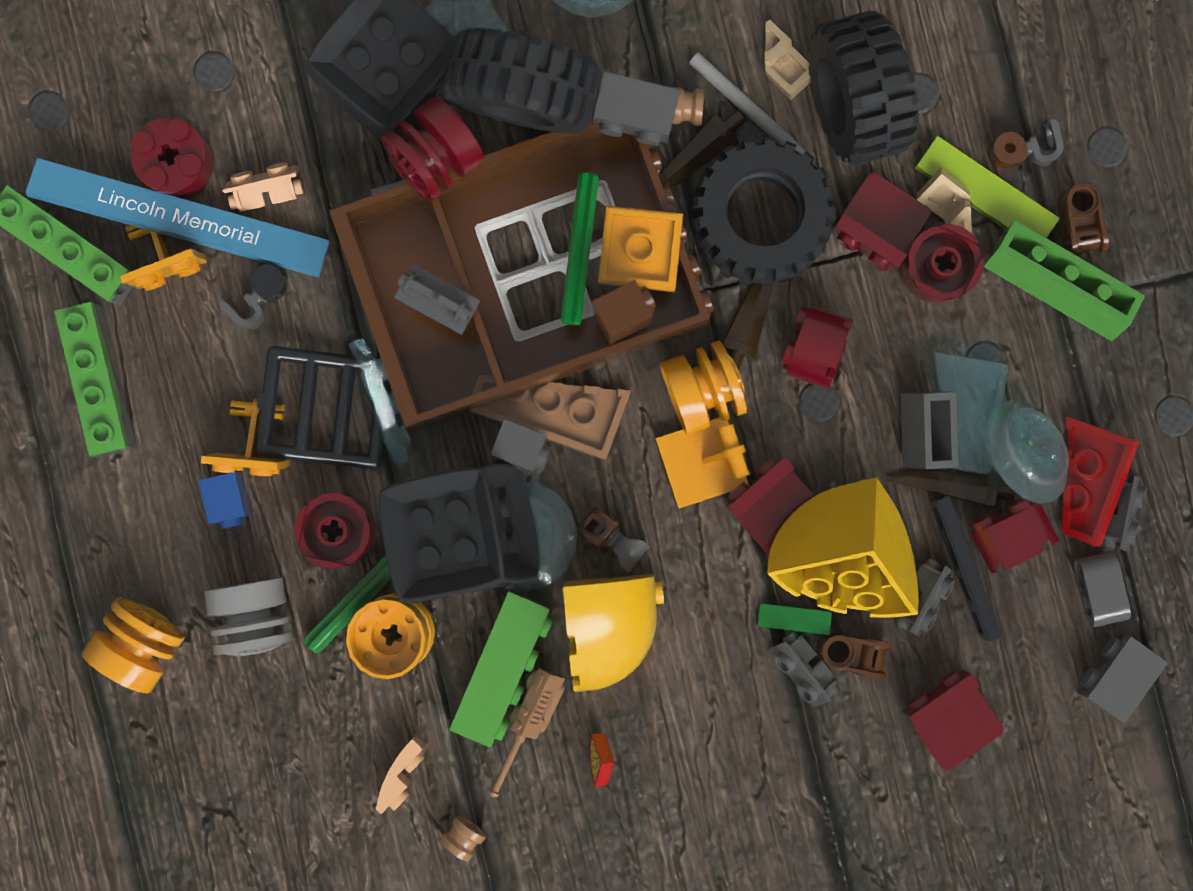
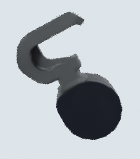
M261 265L252 273L251 286L253 287V292L251 294L246 293L243 296L250 309V314L245 319L231 306L230 301L226 298L221 297L219 301V306L236 324L246 330H254L262 325L265 311L261 306L263 302L276 303L287 291V278L274 265Z

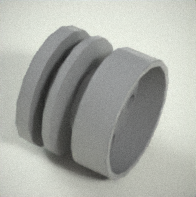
M283 578L203 591L207 616H225L226 624L211 629L210 636L228 634L229 641L212 645L213 655L225 654L235 657L271 651L283 643L293 641L291 631L274 633L273 626L290 622L289 616H271L270 608L286 602Z

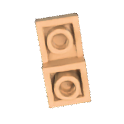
M417 734L407 743L386 775L376 805V810L380 814L388 807L393 811L396 810L410 795L405 789L411 780L402 770L405 769L410 773L425 758L420 752L426 746V743Z

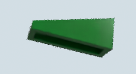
M759 603L757 626L830 635L832 612L824 609Z

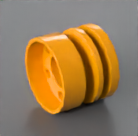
M720 340L710 343L712 361L709 360L703 347L696 349L698 366L694 368L690 366L683 354L659 363L667 391L686 435L710 427L708 409L713 407L722 421L729 420L727 402H730L737 416L747 413L744 399L745 389L740 373L733 358L728 355Z
M394 592L376 598L355 613L348 625L346 644L350 658L361 671L375 678L392 679L405 675L428 655L434 644L436 628L432 614L423 602L403 603L398 598L397 593ZM397 625V632L402 636L394 641L391 639L392 633L387 631V629Z
M117 597L111 605V609L115 614L108 613L103 617L104 624L114 634L95 631L82 651V657L90 666L112 681L134 691L148 694L152 692L164 672L163 666L153 656L167 660L172 659L175 651L171 646H180L185 636L177 626L153 608L126 598Z

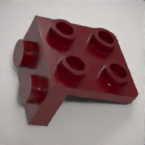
M871 173L866 177L833 227L832 234L837 237L835 240L846 249L853 252L856 249L867 256V261L875 268L883 272L888 270L892 273L900 267L907 256L905 251L929 218L930 209L877 173Z
M773 457L769 458L755 471L759 477L749 486L743 482L728 495L731 502L725 506L768 556L773 541L785 521L801 505L814 497V494L792 471L794 467L785 457H781L777 461Z
M963 669L959 672L954 670L939 680V686L929 693L924 691L908 702L909 707L902 711L939 766L945 771L955 768L1002 735L1004 731L1003 725L978 691L979 683L971 673Z

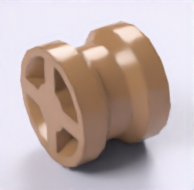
M674 87V89L680 90L673 124L679 125L683 121H688L694 126H701L704 89L696 88L690 92L684 91L682 87Z
M456 815L452 821V829L450 832L444 833L439 841L454 856L469 862L474 855V847L477 844L483 843L486 834L467 818Z

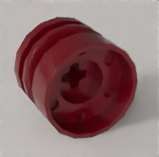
M432 96L413 111L418 131L406 121L401 120L396 126L399 135L392 130H388L381 136L384 148L399 175L410 187L414 188L429 202H433L440 197L438 186L444 190H449L452 187V181L447 168L459 177L464 178L484 162L482 150L466 124L438 96Z

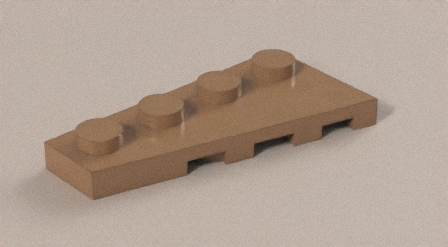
M479 375L472 395L481 392L484 383L496 384L494 376ZM548 382L531 390H526L497 402L469 410V412L499 423H503L504 419L547 435V440L606 461L631 390H613L594 386H574Z

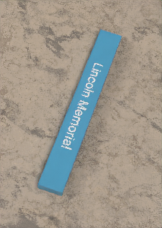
M39 158L36 160L26 189L27 196L318 278H320L329 247V240Z

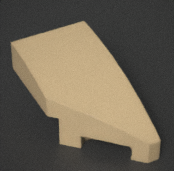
M769 19L765 27V74L792 100L811 82L808 68L810 63L792 46L791 39Z
M941 167L917 192V200L943 219L945 224L960 226L972 234L970 191Z

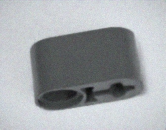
M1113 551L1075 559L1074 572L1084 614L1089 626L1095 628L1129 620L1131 610L1116 554Z

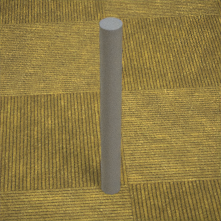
M699 52L690 60L689 64L770 138H775L777 144L784 146L785 142L789 141L796 144L794 150L803 155L807 151Z

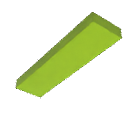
M939 136L933 140L915 167L916 170L930 179L942 167L970 191L971 207L1005 230L1016 220L1047 238L1060 219Z

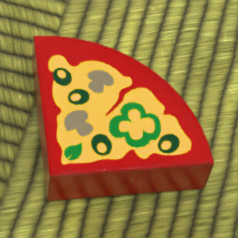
M604 733L592 734L590 739V768L595 787L607 786L615 761Z

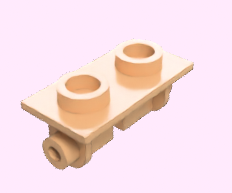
M287 162L268 166L265 173L253 175L252 171H243L230 176L231 181L226 182L223 192L233 191V195L228 196L231 210L238 209L239 212H244L265 206L262 193L267 191L269 192L272 204L298 199L299 194H304L301 179L294 180L293 178L297 176L299 166L289 167Z

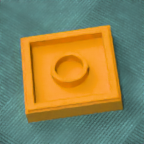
M606 206L598 284L623 286L635 280L639 288L646 286L650 290L675 292L683 214Z

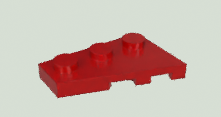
M1066 416L1068 448L1065 450L1064 463L1067 464L1066 487L1063 488L1062 533L1093 546L1101 547L1140 441Z

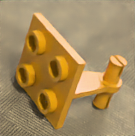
M131 225L125 226L131 241L151 233L159 261L121 275L120 278L123 284L135 286L137 289L144 288L145 291L153 290L165 285V278L179 274L180 278L195 274L201 270L200 264L208 262L206 254L194 249H188L170 256L160 233Z
M254 399L253 402L232 400L230 407L245 408V410L230 409L231 416L251 417L245 455L217 452L201 456V463L212 464V471L235 473V471H243V467L250 468V475L273 476V474H280V469L291 466V460L261 457L256 453L260 408H257L258 399ZM276 404L275 411H285L284 404ZM275 413L274 419L283 420L284 413Z
M720 417L710 420V427L690 435H686L682 429L655 438L678 509L731 492L743 482L749 486L746 476L750 475L743 456L746 450L744 444H739L734 424L729 425L728 420L722 421Z

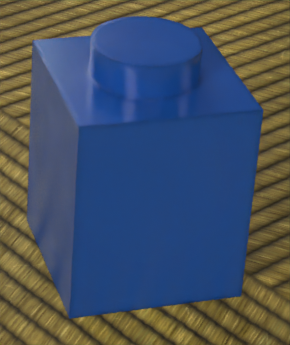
M242 472L227 473L198 481L208 524L220 523L221 529H227L243 525L242 517L252 515Z

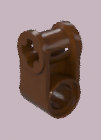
M1080 183L1064 190L1057 200L1063 248L1076 256L1077 253L1091 250L1106 252L1109 247V236L1103 218L1098 190L1088 183ZM1074 193L1084 197L1085 208L1083 211L1076 210L1073 207L1072 197ZM1083 237H1090L1087 240H1080Z
M830 632V635H823L818 640L816 652L818 657L830 667L850 671L865 677L885 680L886 674L883 672L887 649H891L892 643L865 636L856 637ZM841 641L844 646L842 656L836 660H831L828 656L829 645L832 642Z

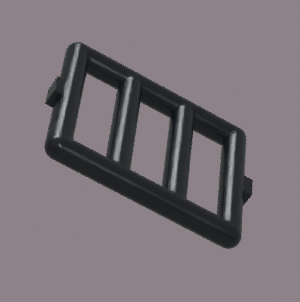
M271 346L267 350L262 393L258 392L257 408H260L256 453L261 457L379 469L383 461L387 423H391L393 408H389L391 385L382 360ZM281 362L304 364L294 445L272 443ZM319 366L341 369L331 450L309 447ZM356 371L378 373L368 454L346 452Z

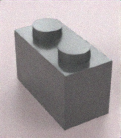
M604 72L593 115V125L600 127L599 131L610 136L621 137L622 132L637 136V141L647 145L659 146L660 142L668 143L680 90Z
M957 392L900 393L903 467L915 469L959 467Z
M504 419L490 456L492 462L513 465L519 469L520 473L534 478L536 470L544 471L551 454V447L546 446L547 435Z
M1119 634L1117 638L1112 637L1106 643L1102 650L1104 657L1097 667H1091L1084 674L1080 682L1082 688L1078 694L1112 719L1125 724L1168 662L1133 637Z

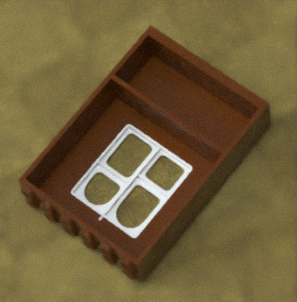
M592 117L589 126L579 134L550 132L484 156V162L464 178L459 177L448 168L447 171L452 181V187L449 190H444L438 186L440 197L433 202L427 201L406 183L329 211L406 428L416 431L469 412V410L497 402L506 397L514 396L526 390L545 385L548 382L559 380L706 327L710 319L709 316L714 311L707 290L700 291L697 284L698 276L701 274L694 254L687 256L684 248L686 246L685 241L688 238L683 222L675 292L648 289L656 305L654 308L655 312L652 313L651 324L609 345L592 311V302L586 288L580 325H567L562 323L561 319H557L522 331L516 324L507 299V291L512 287L558 271L563 272L566 276L569 251L556 254L552 250L542 222V215L546 211L575 201L578 175L580 173L588 172L598 175L599 183L596 200L605 205V207L614 206L672 213V205L675 204L669 184H661L659 179L662 166L655 147L649 149L647 144L637 141V136L623 132L621 137L603 134L599 131L600 127L593 125ZM524 221L530 229L539 259L532 265L502 274L496 268L487 243V234L490 231L515 222ZM603 238L591 243L589 260L601 256ZM412 264L480 300L462 335L394 298L400 287L398 286L400 277L404 272L408 273ZM479 375L494 376L496 384L484 383L481 392L472 395Z

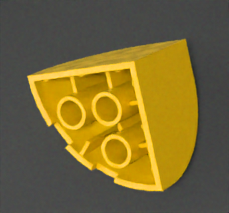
M877 477L838 486L814 496L793 512L778 531L769 553L767 573L778 585L792 595L798 597L802 593L816 599L817 607L843 614L847 613V608L870 611V617H903L918 614V581L909 537L894 502Z
M654 574L565 581L563 593L568 639H570L569 658L571 676H573L574 692L592 691L611 686L632 673L640 665L651 647L657 622L656 604H664L662 581L655 582Z

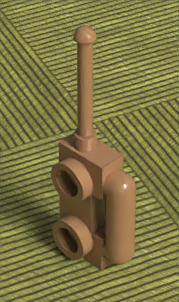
M540 668L529 676L526 683L528 692L524 701L513 710L510 717L512 724L510 730L516 734L492 789H489L491 797L496 798L499 796L498 792L521 743H524L526 737L537 739L539 734L546 730L564 692L563 682L565 678Z

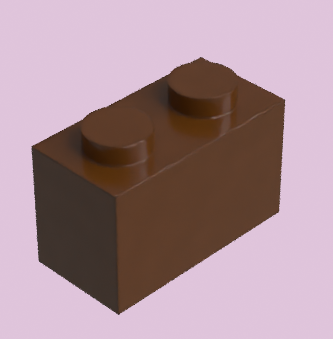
M635 280L592 301V311L609 345L650 325L653 318L652 313L655 312L654 308L656 307L647 287L639 288Z

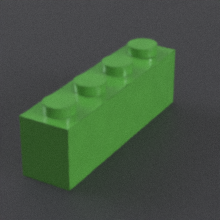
M1016 220L1000 236L984 264L986 269L1111 342L1131 325L1145 297L1140 292Z
M511 589L508 591L449 729L450 731L490 748L494 739L502 741L510 723V720L504 718L509 704L517 706L525 686L519 684L524 670L532 671L539 655V651L533 649L538 636L546 638L554 620V617L548 615L550 606Z

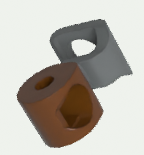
M1047 119L1042 124L1048 151L1041 149L1036 136L1030 137L1025 142L1019 134L1005 132L990 145L988 150L990 162L997 168L1010 169L1019 166L1029 155L1034 164L1041 166L1050 165L1064 150L1058 121Z
M594 506L577 530L599 549L602 550L608 546L618 556L621 567L630 573L650 546L642 540H632L625 537L619 532L620 525Z

